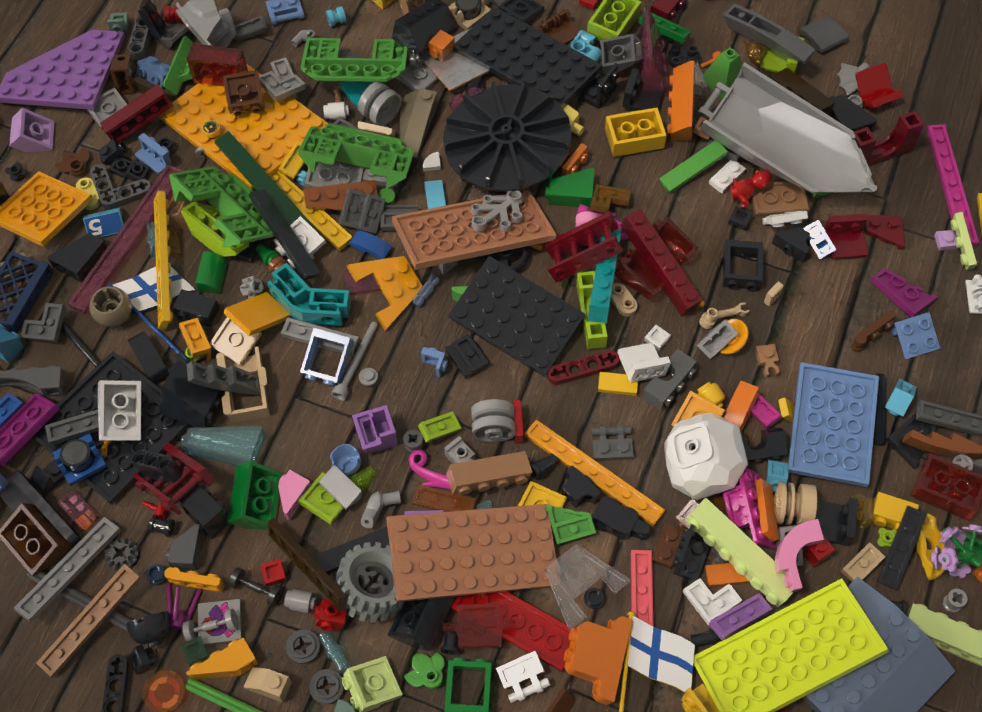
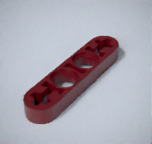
M605 351L552 366L548 370L547 378L552 385L568 383L600 374V372L614 370L618 367L620 358L615 351ZM610 357L614 360V363L607 361V359ZM589 362H595L597 363L598 367L595 369H590L587 366V364ZM571 367H577L579 368L580 372L577 374L570 373L569 369ZM553 373L559 375V378L553 376Z

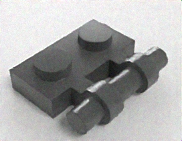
M600 425L599 428H591L592 436L599 435L600 440H592L593 459L595 461L633 460L632 438L624 439V434H631V426L617 425V427H605V425ZM606 435H617V439H606Z

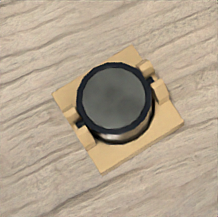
M455 0L449 6L456 23L465 30L472 28L491 10L485 5V0Z

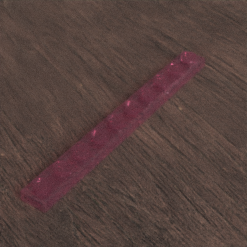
M167 164L67 303L70 308L83 314L88 311L92 295L97 290L105 287L154 218V198L157 192L165 191L167 199L173 191L169 177L170 173L182 172V170Z

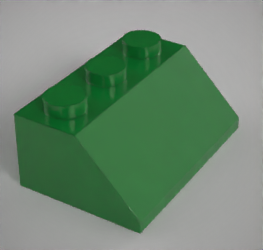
M251 460L236 466L227 523L244 529L268 530V521L273 518L276 519L280 496L278 485L283 473Z

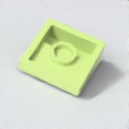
M386 656L347 668L342 678L343 687L345 690L349 689L352 695L350 698L351 706L354 710L357 709L358 712H368L377 709L381 704L399 699L402 696Z

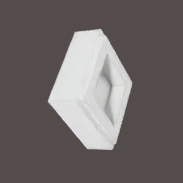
M655 325L645 336L644 341L653 343L654 347L660 351L671 338V334Z

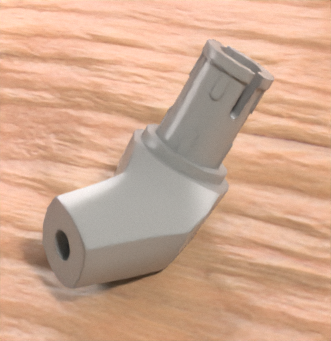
M379 491L373 493L361 518L362 526L372 528L379 519L383 506L401 504L399 491L381 494Z

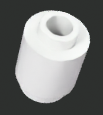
M345 102L328 103V105L323 106L324 117L329 119V121L337 120L339 117L346 119V116L349 115V107L345 105Z

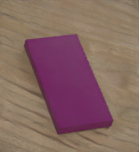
M35 393L0 428V465L2 467L60 409L55 403Z

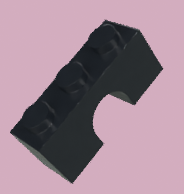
M781 428L760 430L761 441L755 447H748L747 437L741 433L747 460L751 462H760L762 458L770 457V459H780L782 455L788 454L786 431Z

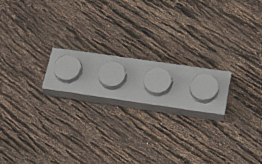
M287 317L281 331V337L309 344L313 329L316 328L354 340L350 356L354 355L359 342L358 336ZM320 339L318 347L343 353L344 346Z

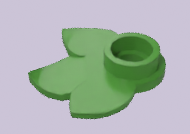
M422 653L415 654L412 658L414 670L404 676L405 680L414 687L425 686L429 689H436L443 682L442 670L445 666V661L439 653L434 654L431 658ZM435 675L434 679H429L431 676Z

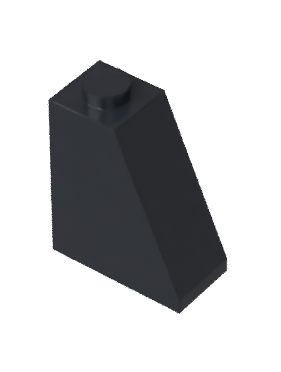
M843 94L829 98L835 102L830 117L853 132L866 127L871 132L874 131L877 123L875 117Z
M88 233L50 254L47 258L53 268L82 283L108 252V248L104 238Z

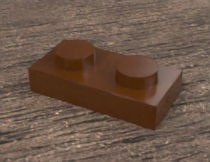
M664 523L652 563L671 569L684 532L683 529Z

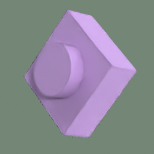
M936 231L934 237L939 251L957 249L955 231Z

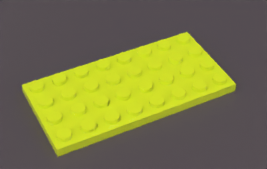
M841 578L694 655L693 664L719 712H775L881 657L889 651Z

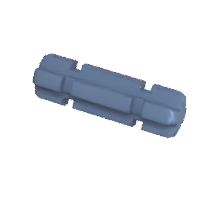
M431 275L428 282L418 292L419 294L413 298V304L421 307L424 300L433 292L434 287L439 284L440 279L435 275Z

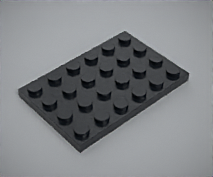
M491 256L487 258L448 315V318L543 377L547 375L548 370L553 366L585 317V313Z

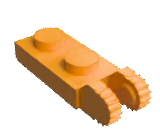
M169 567L164 572L170 584L221 593L225 586L221 578L215 574L204 576L195 571L185 573L180 572L176 567Z

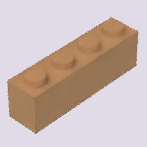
M522 451L450 464L446 475L452 495H466L471 491L479 490V492H483L493 487L504 488L509 484H524L530 478L532 469L526 452Z

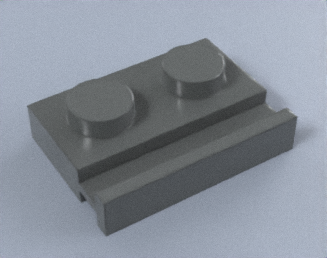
M384 205L381 214V231H396L392 223V216L418 211V205Z

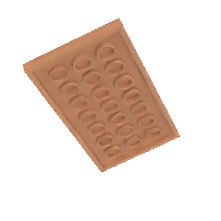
M529 189L523 190V202L519 205L520 212L522 213V221L520 223L511 221L512 207L507 208L508 221L511 223L510 231L502 232L499 229L500 214L486 224V229L483 232L478 233L473 230L472 218L474 216L484 217L491 212L482 211L480 215H473L471 213L472 204H483V198L392 216V223L415 270L549 242L556 238V233Z
M548 504L388 516L386 520L396 602L559 586L560 580L551 523L546 509Z

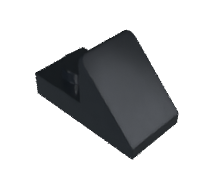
M54 459L43 470L37 465L30 481L45 497L65 479V476Z

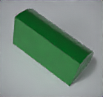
M203 251L195 282L199 292L221 294L228 261L223 256Z

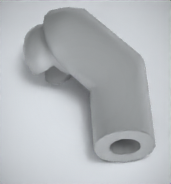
M311 29L301 30L291 40V43L297 47L301 42L306 41L307 38H315L316 33Z

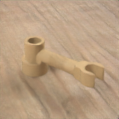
M740 303L734 308L717 311L715 308H709L707 312L703 313L699 323L703 328L711 329L719 318L733 315L745 317L750 310H742L746 303Z

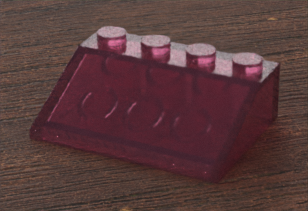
M644 7L639 37L642 41L643 59L640 60L642 94H663L664 87L668 86V77H665L667 66L664 64L665 52H662L664 50V40H661V33L649 8Z

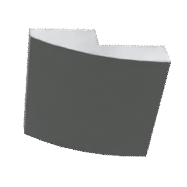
M824 16L800 28V34L811 40V46L821 53L849 40V36L844 29L829 16Z
M348 188L338 224L376 234L386 199Z

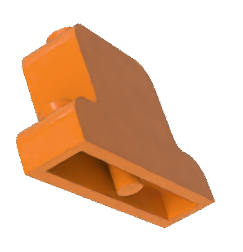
M624 616L615 620L610 619L607 627L586 621L572 628L569 633L570 645L564 654V661H566L565 670L572 676L592 682L593 698L598 703L608 705L615 702L633 619Z

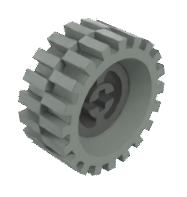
M366 542L363 548L360 545H356L353 552L351 550L346 552L345 558L343 557L340 562L335 583L346 594V609H350L348 615L354 618L355 614L360 616L359 621L363 622L366 617L370 618V623H376L378 617H380L382 622L387 620L388 615L391 618L395 616L397 610H401L405 601L396 602L390 546L386 545V548H381V543L376 542L375 546L371 547L370 542Z

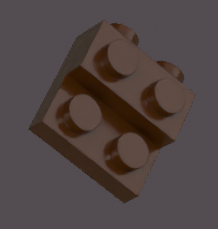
M258 70L223 76L230 114L233 113L239 116L244 114V111L249 110L257 113L261 111V108H265Z

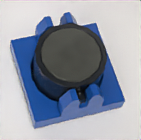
M89 433L79 439L68 441L62 448L52 452L59 469L64 474L70 487L107 467Z

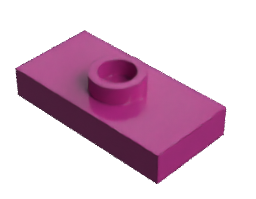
M759 394L751 409V415L765 429H768L782 419V415Z

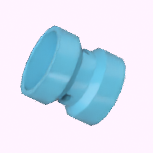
M342 6L337 7L335 11L331 9L325 11L330 27L336 26L338 22L341 24L347 22Z

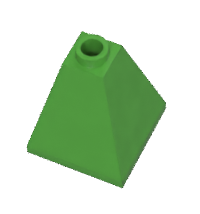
M729 47L715 59L700 77V81L711 91L715 90L717 82H721L731 88L743 65L740 55ZM721 92L719 97L723 99L726 94Z

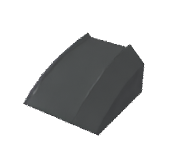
M636 34L600 40L601 64L604 75L608 73L614 63L618 64V71H621L643 59L642 41Z

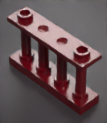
M610 211L557 236L552 241L544 243V248L551 258L555 259V265L548 267L547 270L556 283L623 251L616 237H612L611 232L619 229ZM602 236L605 237V241L595 245L596 239ZM588 244V249L579 253L578 248ZM571 252L572 256L562 261V256Z
M167 443L162 447L167 453L166 455L171 456L181 470H184L177 481L169 483L162 491H159L166 482L156 480L151 485L150 482L154 479L142 478L136 473L132 474V476L136 479L134 484L142 492L146 490L162 502L161 505L169 513L174 511L177 515H180L182 512L175 504L198 483L204 482L210 487L215 482V479L204 466L170 443ZM189 476L192 477V478H191L183 487H181L171 498L167 497V496H168L169 494H171L181 483H183Z

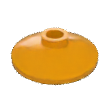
M738 319L727 320L739 334L719 351L722 354H733L739 351L747 342L749 335L748 327L743 321Z

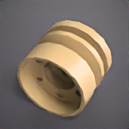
M778 482L774 494V512L777 524L782 525L785 520L786 525H791L793 517H795L797 525L815 520L817 511L816 486L800 484L796 493L794 483H789L786 488L785 482Z

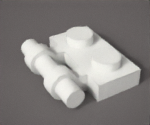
M790 211L783 214L766 216V218L762 219L763 225L770 224L773 227L784 226V222H791V224L802 223V219H807L808 215L807 211Z
M533 651L496 668L504 689L511 686L514 688L515 692L508 695L511 703L517 700L521 702L526 699V696L535 692L537 694L544 691V688L551 686L548 678L539 680L537 676L545 672L537 651ZM530 678L533 684L522 689L520 682Z

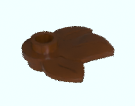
M86 148L80 149L77 154L65 150L62 157L63 161L56 163L55 166L59 172L80 176L87 169L86 163L90 159L89 152Z

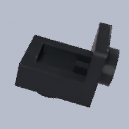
M114 138L99 150L101 163L106 166L118 156L124 159L129 158L127 146Z

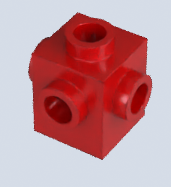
M323 599L319 606L316 605L314 610L315 626L320 627L324 631H340L345 623L347 609L339 612L328 599Z

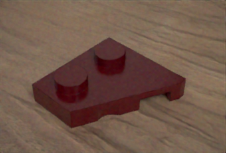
M866 215L867 221L864 226L866 235L878 238L886 244L887 242L893 243L898 246L897 249L899 250L904 249L902 216Z

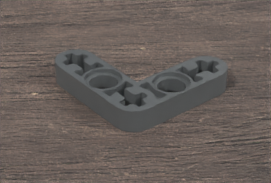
M97 164L90 169V175L97 194L105 209H114L148 197L153 191L150 182L146 179L114 189L107 170L103 165ZM98 172H101L102 175L100 179L97 175ZM103 184L109 185L104 190L99 189L100 186ZM124 192H131L128 197H122ZM107 195L110 196V199H111L110 202H107V198H106Z

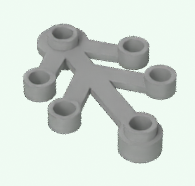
M508 191L506 196L485 195L483 197V204H472L471 213L473 215H480L482 211H491L484 217L474 216L472 218L473 230L478 233L483 232L486 229V224L500 214L499 229L502 232L510 231L511 223L508 221L507 208L512 207L511 221L520 223L522 221V213L520 212L519 205L523 202L521 192Z

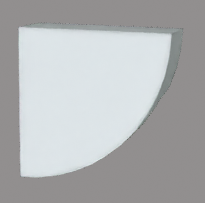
M439 152L430 154L424 160L423 172L441 170Z

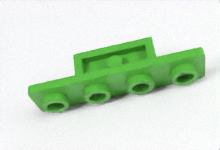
M187 36L182 38L162 84L174 96L178 94L183 82L192 80L196 76V70L201 64V58L204 54L200 49H197V45Z

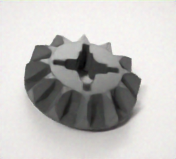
M117 538L113 543H109V547L105 550L104 559L107 565L114 570H119L124 564L131 567L137 560L138 549L133 541L127 538ZM116 550H124L126 559L124 557L118 556Z
M303 629L294 632L286 643L288 656L299 664L309 663L312 659L316 658L320 651V641L317 635L310 630ZM301 639L305 643V645L309 644V646L306 647V654H304V652H302L301 649L297 650L299 647H301Z
M331 669L318 671L311 678L309 684V691L313 699L320 704H331L338 700L343 693L342 677L340 674ZM325 679L329 685H333V687L329 688V695H327L324 689H320L324 686Z

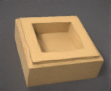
M778 281L770 289L764 300L766 305L771 306L781 295L783 284Z

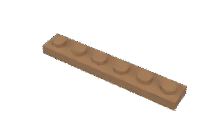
M124 564L36 664L50 677L54 678L142 578L128 565Z

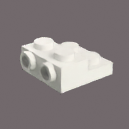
M300 216L290 227L313 259V254L326 241ZM273 240L277 246L275 250L282 257L284 255L288 257L278 240ZM289 258L287 260L288 263L295 269L296 267Z

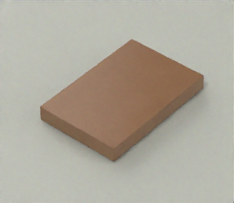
M789 181L771 182L764 189H756L751 197L755 217L800 210L809 213L810 210L805 189Z

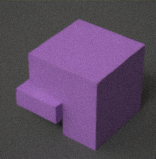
M387 405L372 409V411L368 410L352 415L363 453L371 454L398 446L396 432Z

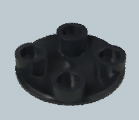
M674 44L667 54V61L674 68L689 61H694L696 68L701 62V56L695 45Z

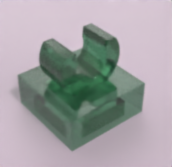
M201 636L181 645L189 666L209 657Z

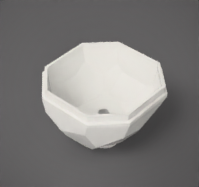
M715 413L700 414L676 423L664 443L666 466L672 487L695 500L735 488L748 465L739 426Z

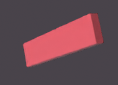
M631 550V612L635 613L636 618L653 626L652 550Z

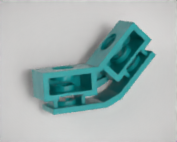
M287 263L271 273L274 282L272 283L270 280L267 282L270 294L293 319L310 324L342 326V318H349L351 307L349 290L310 288Z

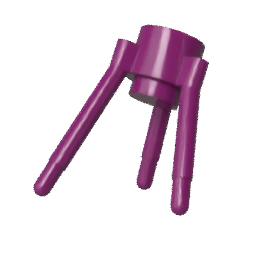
M167 582V611L170 615L171 629H182L183 622L190 621L202 590H197L189 611L185 615V611L178 610L180 587H176L174 610H172L171 584Z

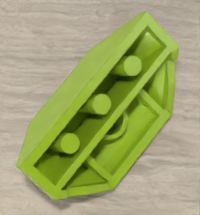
M194 201L181 209L191 234L214 253L221 256H236L249 247V242L222 247L226 235L215 225V221L223 216L213 206L199 204V202Z

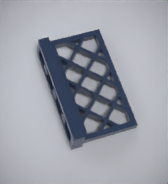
M10 251L1 266L0 289L3 295L0 296V301L5 300L6 307L0 308V313L8 311L9 316L6 321L0 319V324L9 328L10 331L18 333L54 272L48 262H39ZM15 258L20 260L21 265L11 268L10 263ZM37 266L35 272L27 274V267ZM23 269L25 275L15 279L13 272ZM10 274L12 280L2 283L1 278L4 275ZM27 280V286L18 290L16 283ZM14 284L16 291L5 294L4 287ZM18 295L17 303L9 305L7 299Z

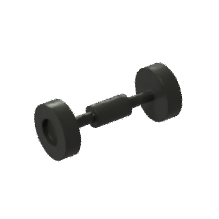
M237 567L233 571L229 579V587L236 589L240 583L247 585V588L259 594L264 593L268 595V605L274 607L278 603L282 595V587L275 585L271 591L264 589V586L252 580L247 581L243 579L245 570Z

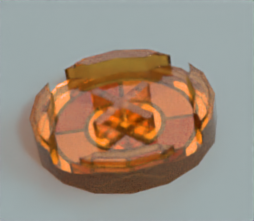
M170 670L156 672L145 681L142 688V699L152 712H173L183 704L186 697V686L183 679L177 673Z

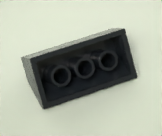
M428 0L395 20L392 39L420 54L429 48V41L440 30L450 34L457 30L458 25L447 4L441 0Z
M455 596L405 601L393 622L388 636L413 648L430 651L444 624L447 613L453 605Z

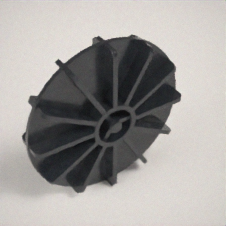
M522 81L521 85L509 84L496 86L495 82H491L492 87L478 91L471 96L465 94L463 96L464 101L447 117L443 136L445 154L449 164L463 182L467 181L474 186L486 189L487 194H492L493 191L508 192L518 190L523 194V189L533 187L545 180L550 181L552 175L568 158L572 138L569 118L560 104L554 100L552 93L546 94L535 88L528 87L525 81Z

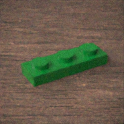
M649 11L642 14L638 21L645 28L652 29L660 35L667 36L675 42L682 44L691 34L690 30Z

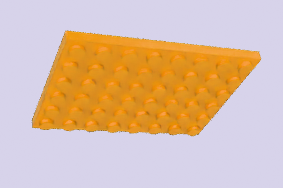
M235 55L227 61L228 64L226 66L221 65L172 103L173 107L159 115V119L195 147H201L205 155L227 172L236 175L254 191L255 188L216 146V139L229 131L271 177L278 171L296 141L303 142L310 127L316 126L320 129L324 128L325 124L328 123L291 96L276 102L262 87L265 108H261V111L257 113L249 110L244 111V114L239 116L233 113L230 114L223 76L255 71V69ZM209 120L217 121L221 128L220 134L213 138L206 137L202 130L203 124Z

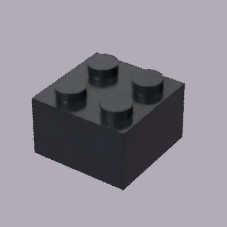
M197 484L179 501L185 514L195 524L200 525L203 532L211 540L229 525L227 523L228 512L224 509L225 506L219 499L216 498L214 500L211 492L204 485L200 487Z

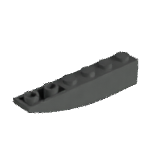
M734 3L724 14L729 29L804 64L816 52L812 46L787 29Z

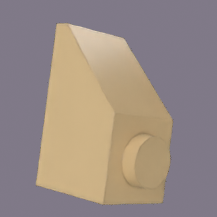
M252 667L244 688L283 703L292 682L288 676L270 669Z

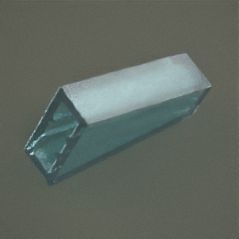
M261 426L188 428L187 433L182 436L181 446L185 454L238 466L250 460L256 462L265 433Z

